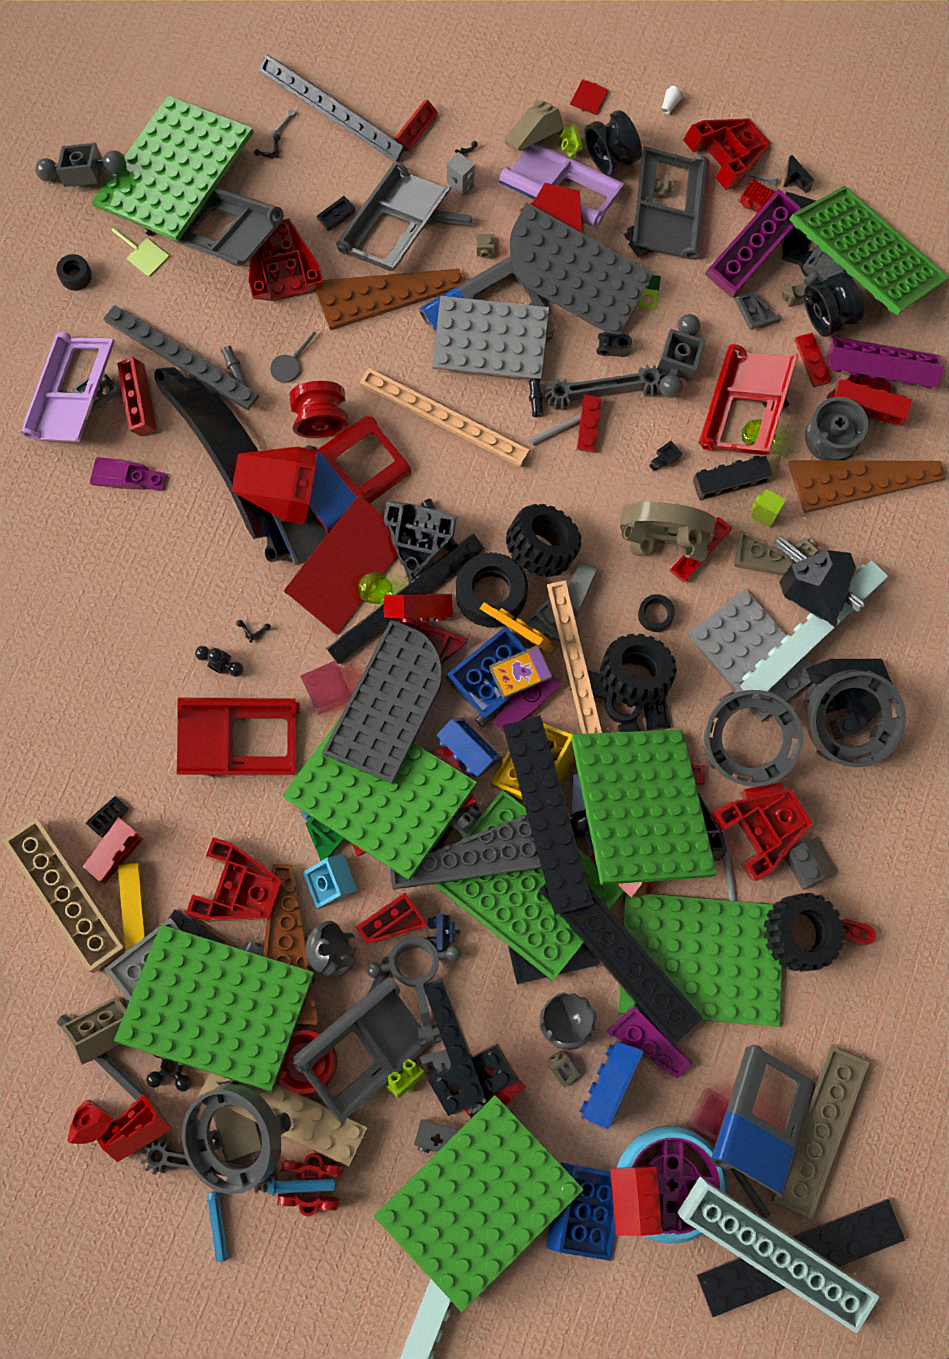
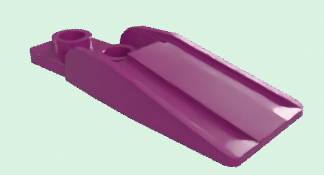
M97 457L90 484L121 489L163 491L167 475L163 472L151 471L146 466L132 461Z
M551 673L552 677L550 680L513 695L504 706L505 708L495 717L493 723L504 732L503 725L526 719L561 686L562 682Z

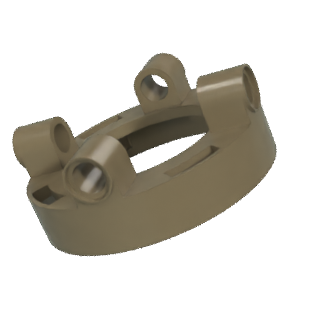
M664 502L630 503L622 509L621 536L624 540L631 541L630 550L636 556L650 554L653 551L654 542L679 545L684 548V556L686 558L702 562L708 554L707 544L714 538L716 518L703 510Z

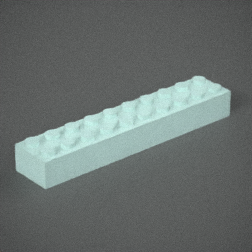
M699 1177L677 1212L683 1221L855 1333H858L879 1299V1296L870 1287L702 1177Z

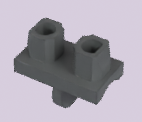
M476 803L461 810L449 826L455 828L456 832H460L461 836L465 837L482 815L480 813L482 807Z

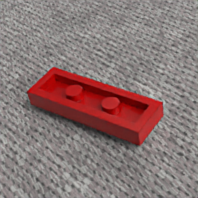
M424 100L395 137L397 141L406 146L404 151H409L438 114L429 100Z
M813 332L796 337L794 341L813 388L830 383L831 377Z
M583 396L576 450L595 452L602 398Z

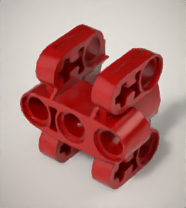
M318 1153L309 1154L305 1158L303 1166L302 1161L283 1160L281 1163V1172L301 1173V1180H308L310 1178L314 1180L323 1179L324 1176H343V1165L324 1164L323 1157ZM311 1157L318 1158L319 1166L309 1165V1159ZM322 1191L299 1192V1194L278 1193L277 1205L295 1207L299 1204L301 1214L308 1217L314 1215L318 1209L339 1210L340 1198L321 1196ZM304 1206H315V1208L312 1212H307L304 1209Z

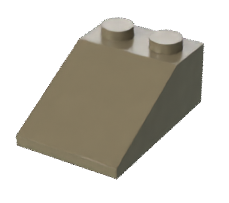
M545 101L535 102L534 106L527 109L504 138V143L521 151L564 129L559 108Z

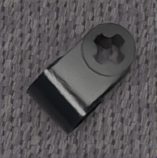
M608 332L598 334L599 347L596 349L598 355L626 357L630 354L632 346L630 336ZM625 344V345H627V346H626V347H621V346H619V345Z

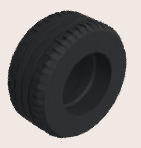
M487 552L472 557L463 565L456 580V600L461 612L469 621L482 627L497 628L504 624L480 609L484 602L475 596V584L480 579L488 576L504 580L509 586V596L498 604L488 605L498 611L501 608L514 616L513 620H515L525 607L528 581L523 569L512 558L497 552Z

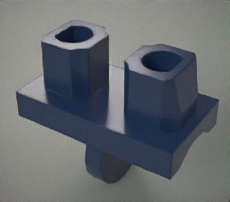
M441 913L437 914L436 917L428 919L429 929H437V937H429L428 941L437 950L447 951L449 943H455V935H460L461 930H455V922H450L449 915Z

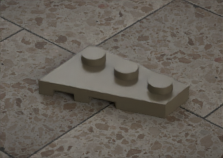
M740 530L734 567L784 576L788 568L793 564V559L775 547L771 548L761 543V540L753 539Z

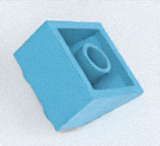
M344 854L328 857L303 872L316 909L344 899L358 891Z

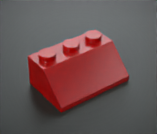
M650 1165L611 1168L616 1236L662 1234L656 1167Z

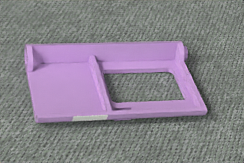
M66 332L55 335L20 431L23 436L33 440L80 441L115 340L110 338H71V335ZM76 349H99L85 391L83 393H60L74 351Z

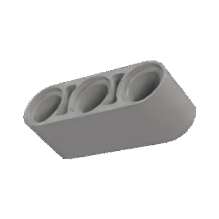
M581 561L568 587L575 617H577L598 569Z

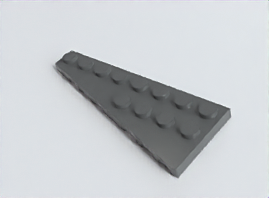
M522 815L517 819L462 839L460 842L445 846L435 852H430L410 881L390 869L392 889L395 890L541 869L528 817L527 815Z

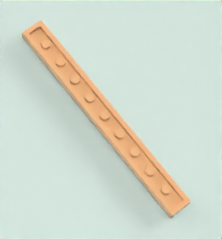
M370 368L367 369L359 382L360 386L518 467H521L529 453V449Z
M566 580L547 584L582 734L602 733Z

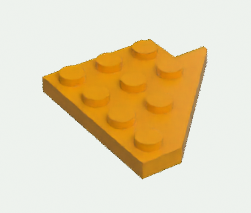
M483 603L480 607L482 611L533 644L538 645V647L549 654L554 650V647L550 645L552 641L536 629H532L518 618L514 621V616L501 608L498 611L486 603Z

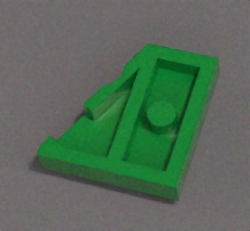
M312 817L305 823L320 861L330 857L345 840Z

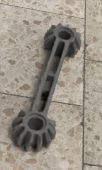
M647 364L645 369L640 367L639 373L569 384H566V378L563 382H560V379L557 378L556 383L550 381L549 386L545 388V399L548 400V405L554 404V409L560 406L563 410L564 405L570 407L571 401L583 400L584 395L602 397L643 390L644 396L649 393L652 397L654 392L660 393L659 385L665 375H662V369L656 370L655 365L650 368ZM646 379H652L654 382H648ZM557 392H562L564 395H563V396H559V395H557L556 393H557Z
M160 1138L158 1143L155 1139L151 1142L152 1146L150 1144L145 1145L144 1147L148 1152L142 1151L140 1155L146 1156V1159L141 1160V1164L148 1163L145 1167L146 1171L153 1167L152 1174L154 1175L157 1174L158 1169L161 1174H164L166 1171L165 1165L192 1170L189 1164L170 1160L171 1156L185 1159L186 1156L184 1153L169 1151L168 1148L172 1143L169 1141L164 1145V1138ZM157 1150L163 1153L161 1162L154 1160V1153ZM256 1157L253 1158V1164H254V1163L257 1161V1158H256ZM223 1161V1162H225L226 1164H228L229 1166H232V1167H235V1168H245V1167L248 1166V1165H243V1164H238V1163H232V1162ZM212 1167L211 1170L216 1175H222ZM270 1175L266 1179L267 1182L255 1186L254 1193L257 1194L259 1192L260 1186L263 1193L267 1192L266 1185L268 1186V1181L273 1178L277 1180L278 1176Z

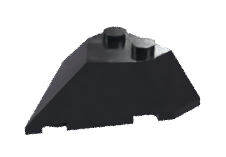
M386 501L384 522L389 528L394 548L401 565L404 566L408 583H410L454 536L457 517L447 511L421 505Z
M826 550L791 564L779 583L787 600L795 602L799 607L821 620L827 621L836 628L839 613L842 612L851 587V579L855 575L857 568L851 553Z

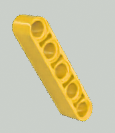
M139 862L118 865L125 952L147 936L141 866Z

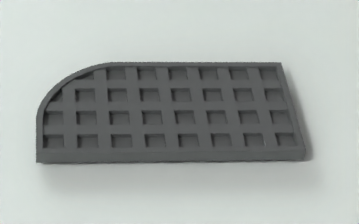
M527 202L511 232V261L517 276L528 289L604 332L621 333L651 279L652 272Z
M390 620L322 752L324 756L394 784L442 684V666L438 653L424 634L416 629Z

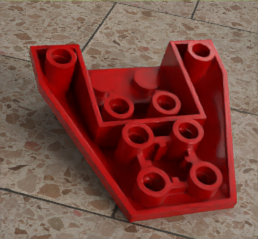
M289 218L282 220L281 224L250 259L248 281L253 299L276 301L307 294L323 284L318 262Z
M296 446L240 453L237 458L232 492L286 522L304 525L312 491L317 450Z

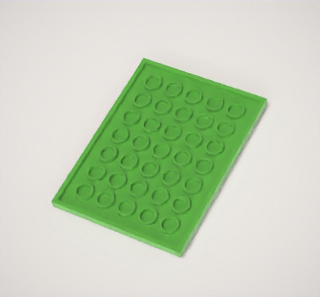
M167 96L124 156L126 159L125 169L119 174L110 175L93 199L92 204L96 208L178 242L249 141L254 131L249 126Z
M846 186L795 212L789 219L797 229H800L807 235L809 240L814 241L824 253L833 258L836 264L841 265L851 277L860 282L863 288L869 290L878 301H881L890 312L899 315L937 289L949 278L948 275Z
M337 721L282 797L410 881L477 786V782L413 743L394 784L324 756L322 752L338 723Z
M683 730L572 735L571 740L601 885L708 878L717 875Z
M502 790L462 839L492 829L502 823L517 819L522 815H527L525 807ZM579 850L588 886L610 910L624 890L617 884L601 885L597 865ZM542 869L432 884L551 981L556 979L583 944L581 939L560 915L554 916L552 906L538 891L546 884Z
M625 892L623 926L703 1017L702 1020L780 1027L782 966L779 964V959L774 960L771 956L773 952L767 949L766 944L768 940L764 938L763 932H766V928L763 927L764 921L769 920L767 913L773 909L772 904L655 894L631 898ZM619 985L618 1013L625 1014L636 1003Z
M160 925L114 1042L272 1093L314 977V972Z
M494 1095L374 1214V1217L454 1305L463 1312L582 1192L583 1187L506 1105Z

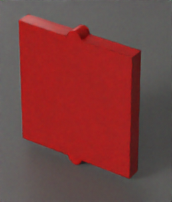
M582 79L570 105L581 109V111H587L596 115L608 89L597 85V83Z

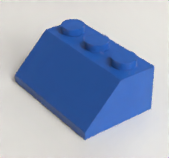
M452 718L436 735L440 739L439 743L444 748H449L453 752L452 756L458 762H463L467 766L466 770L472 776H482L502 759L463 718Z

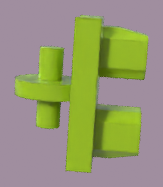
M573 123L569 128L564 126V129L558 131V137L563 139L561 144L562 150L566 151L568 157L573 160L576 152H582L586 147L585 138L580 137L577 126Z
M407 1059L403 1063V1069L400 1072H392L388 1076L385 1088L391 1091L398 1099L406 1092L411 1094L414 1092L413 1086L426 1075L425 1071L411 1059Z

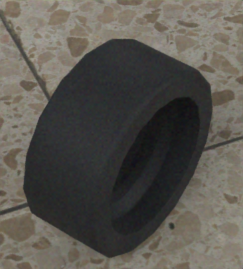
M660 594L650 595L641 602L638 620L646 630L661 632L667 629L673 621L675 615L674 605L666 596ZM652 603L662 604L667 610L665 621L657 624L650 622L645 615L648 605Z
M608 695L606 711L613 721L623 724L636 720L640 715L642 709H637L636 706L629 715L618 714L613 708L615 698H611Z

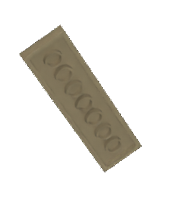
M829 1046L813 1089L783 1198H778V1194L774 1193L772 1202L807 1218H813L869 1062L836 1047Z

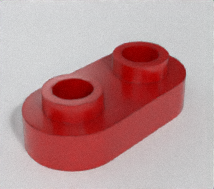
M842 919L844 926L848 930L843 940L860 945H869L874 942L876 933L871 926L849 919ZM862 932L866 933V939H863L861 937Z

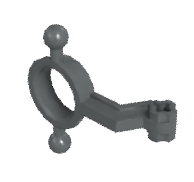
M408 937L399 941L393 947L389 956V963L380 965L377 962H372L367 967V974L372 978H377L383 972L391 971L399 982L415 987L423 1026L417 1028L420 1046L422 1047L441 1042L437 1024L431 1025L423 986L435 976L440 960L449 959L450 961H457L461 958L462 952L459 947L450 946L447 951L438 953L430 941L421 937ZM415 947L425 950L432 959V965L424 976L408 978L399 972L397 960L404 950Z

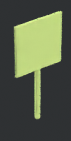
M115 228L111 229L135 249L126 259L148 277L169 257L167 253L148 238L137 247Z

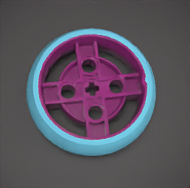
M663 1126L648 1130L628 1145L619 1160L617 1168L634 1167L639 1157L648 1148L661 1143L660 1154L653 1157L646 1166L652 1165L657 1169L662 1234L647 1235L645 1237L667 1244L691 1241L703 1233L689 1224L681 1226L682 1218L677 1212L691 1192L687 1188V1183L690 1180H694L696 1183L699 1177H702L727 1194L725 1170L711 1162L714 1148L697 1133L676 1126ZM683 1144L690 1146L701 1156L707 1166L709 1176H700L695 1164L683 1155ZM670 1157H674L676 1164L670 1169L667 1166V1160ZM670 1179L672 1182H675V1186L671 1187L672 1190L666 1186ZM669 1201L675 1203V1208L671 1212L666 1210V1204Z

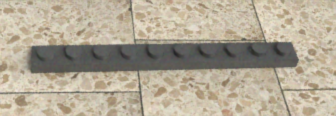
M114 305L103 318L112 327L249 411L259 398L258 393Z

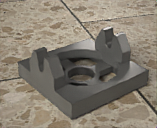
M105 372L99 386L100 389L96 394L99 399L94 401L90 413H93L121 394L120 389ZM89 377L73 387V393H83ZM108 385L109 392L104 395L102 393L103 388Z
M446 1049L420 1057L425 1074L432 1072L438 1074L446 1069L448 1071L451 1069L452 1065Z

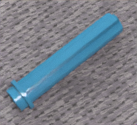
M273 1178L272 1181H268V1194H272V1196H275V1193L335 1190V1179L275 1181V1178Z
M218 1191L207 1193L205 1201L208 1200L215 1258L217 1262L228 1260V1252L220 1202L222 1195Z

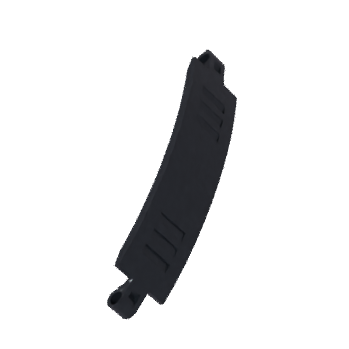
M175 367L156 369L154 379L157 386L185 419L208 452L225 481L253 539L267 537L266 559L269 562H276L289 558V550L273 515L232 492L238 454L258 451L241 423L211 387L196 378H186Z

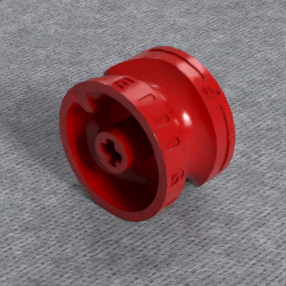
M310 381L297 385L290 391L291 412L298 415L293 424V432L305 438L317 439L332 437L347 429V413L339 408V405L346 401L345 390L342 385L332 381Z
M308 1030L293 1032L277 1077V1081L288 1091L297 1094L316 1093V1090L304 1073L299 1072L293 1062L295 1061L294 1056L320 1034ZM334 1047L312 1066V1070L324 1087L332 1081L337 1070V1055Z

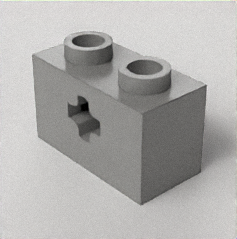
M459 152L447 163V184L462 196L474 187L475 164Z

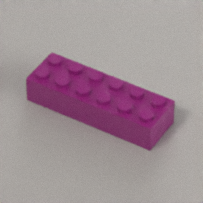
M778 189L708 268L705 275L732 298L795 227L789 219L792 214L802 208Z
M835 336L831 337L827 353L828 366L834 372L847 371L856 376L864 374L873 379L881 377L890 382L898 380L903 381L907 385L921 384L925 388L939 387L945 367L940 355Z

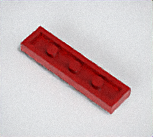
M720 517L716 518L714 538L707 544V557L732 530V527ZM683 555L670 569V572L685 583L704 561H696Z

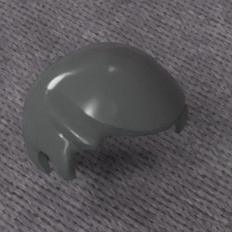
M325 921L317 925L310 932L305 947V954L312 968L319 974L334 977L345 975L347 971L352 970V965L355 964L353 955L356 948H350L349 939L355 938L354 934L351 932L343 933L339 925L334 921Z
M561 992L549 999L542 1008L539 1018L540 1030L544 1037L555 1047L564 1050H575L584 1046L591 1039L592 1032L595 1031L597 1014L590 1006L586 997H580L575 993L569 995Z

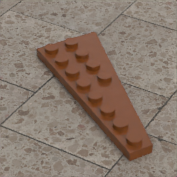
M460 269L323 280V284L315 288V292L329 330H333L445 294L464 283V279Z
M792 460L788 463L804 513L943 481L946 478L941 461Z
M273 864L272 873L282 879L270 918L267 919L263 957L310 971L305 954L306 945L293 865ZM312 982L296 1024L298 1026L318 1027Z

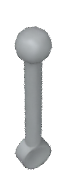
M293 109L289 110L287 117L275 130L271 131L272 137L277 134L291 117L295 116Z
M751 172L746 174V176L749 175L768 181L771 185H776L778 181L775 177L768 178Z

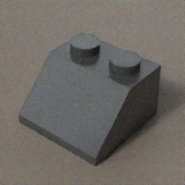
M818 837L789 850L784 857L802 889L837 872Z

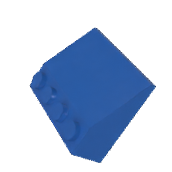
M505 626L447 674L446 679L485 719L510 698H502L489 665L526 649Z
M620 1042L609 1045L605 1054L608 1056L606 1063H601L597 1074L600 1076L597 1082H592L589 1088L590 1098L588 1102L584 1100L580 1108L581 1118L603 1129H609L644 1051Z
M561 1162V1165L583 1187V1190L550 1223L546 1248L559 1253L611 1261L616 1233L610 1172Z

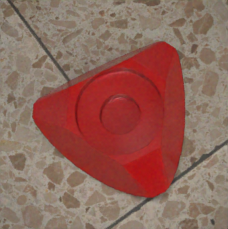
M89 1100L83 1101L77 1108L67 1141L73 1144H87L96 1141L107 1132L113 1121V1116Z

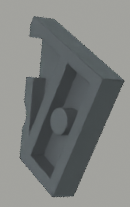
M754 292L739 295L735 299L749 330L779 322L782 318L780 314L775 315L769 310L770 306L761 301Z
M546 600L523 622L543 635L560 641L552 605Z

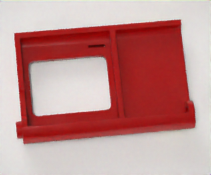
M178 697L176 775H295V717L300 712V702H296V698ZM285 719L287 721V755L234 756L232 753L233 720Z

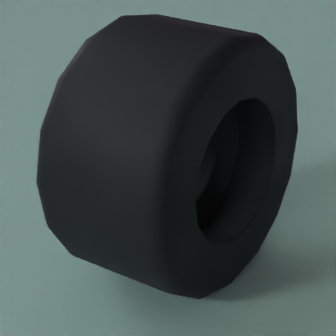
M66 255L59 260L56 266L59 280L69 290H81L91 281L90 267L85 258L80 255ZM80 269L78 274L74 276L68 275L71 270Z

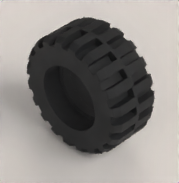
M532 504L522 508L506 533L507 549L509 553H512L513 560L517 561L521 568H526L527 572L531 574L536 573L537 576L541 577L544 575L546 577L558 576L565 572L578 555L582 542L580 540V531H577L578 527L575 523L573 524L572 519L566 516L562 510H557L551 505L548 507L546 504ZM536 535L546 539L552 546L539 540Z
M634 633L627 634L626 637H618L607 648L600 667V681L603 682L604 690H608V695L611 698L617 699L616 702L619 704H627L626 707L630 708L636 706L637 709H643L644 706L650 708L655 704H659L667 697L676 677V660L671 655L669 648H665L664 643L660 640H654L655 637H646L640 633L638 635H634ZM628 663L640 664L646 667L653 677L648 679L634 677L624 669L623 665Z
M800 893L788 896L773 905V909L768 911L767 917L769 920H765L763 926L766 928V932H763L764 938L768 940L766 947L768 950H772L771 956L774 960H780L779 964L781 966L800 972L819 970L832 964V960L837 959L840 955L838 950H842L844 943L841 942L845 938V932H842L844 923L838 917L840 916L839 911L832 908L834 905L830 901L824 902L825 898L823 896H815L814 893ZM800 913L812 921L816 930L815 944L810 951L801 949L796 944L792 935L793 921Z

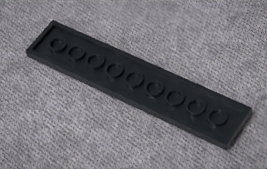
M541 715L503 725L505 737L554 916L594 906Z
M544 884L538 891L551 905L547 887ZM589 887L594 906L560 914V916L661 1034L674 1046L703 1017Z
M884 1199L792 1236L838 1267L905 1241L889 1199ZM740 1257L696 1274L712 1317L786 1288Z

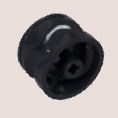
M622 110L611 113L610 121L606 125L600 121H594L585 127L584 136L588 152L601 173L609 176L620 169L621 161L631 165L641 159L642 146L638 132L629 116Z
M840 272L828 277L824 281H817L806 286L804 291L806 311L813 327L821 336L827 337L844 330V323L859 324L862 322L864 317L863 300L855 281L848 273Z

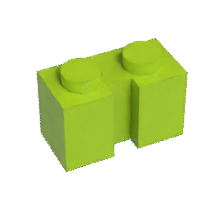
M766 489L763 494L759 493L751 507L753 511L751 518L770 528L786 499Z

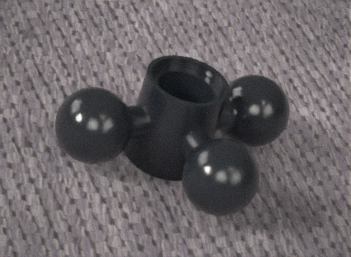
M199 646L195 651L196 658L200 661L208 659L209 663L207 666L217 673L222 674L225 668H227L231 676L238 677L244 671L243 665L240 662L230 663L231 656L219 648L209 650L206 646Z
M153 1055L156 1058H161L163 1061L160 1065L161 1071H152L148 1074L146 1081L150 1087H159L163 1082L164 1076H174L177 1090L185 1092L190 1089L192 1084L190 1077L180 1073L183 1065L180 1066L179 1063L175 1062L176 1069L171 1073L167 1069V1064L171 1060Z

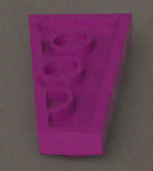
M636 1004L606 1031L610 1036L619 1039L621 1043L644 1051L643 1057L649 1058L657 1066L677 1079L693 1064L676 1045L672 1046Z

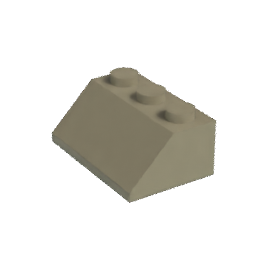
M117 997L61 1026L74 1054L82 1065L120 1045L115 1043L114 1039L126 1008Z

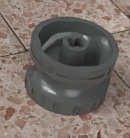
M833 397L823 401L816 408L805 430V442L809 451L820 460L849 459L866 436L868 431L867 415L858 403L849 398Z

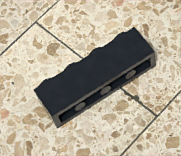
M757 455L743 462L742 460H737L731 465H718L708 471L707 469L700 470L695 474L693 483L700 501L769 483L773 474L767 457Z

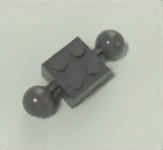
M96 142L62 146L57 164L52 159L43 158L37 162L35 172L45 182L53 181L59 175L64 187L92 185L98 183L101 169H106L111 174L121 173L126 167V159L122 153L115 150L107 152L104 158H102Z
M685 314L679 319L677 324L678 331L670 328L663 345L656 370L662 369V372L669 374L661 380L659 385L660 392L667 398L679 396L683 390V383L680 378L691 381L697 370L705 340L695 337L700 330L701 324L698 317L693 314Z

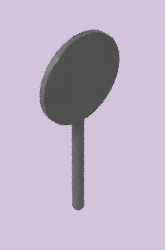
M315 331L312 332L294 356L280 355L272 361L270 372L275 380L286 383L297 377L299 364L296 358L316 335Z

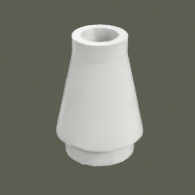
M670 86L666 90L661 108L663 113L670 114L682 99L681 89Z

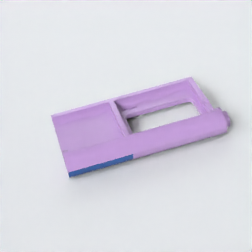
M538 143L530 145L511 169L506 166L499 178L500 184L534 200L544 183L559 186L565 178L605 195L607 199L597 210L581 204L583 223L592 227L600 225L604 214L617 199L624 186V183Z

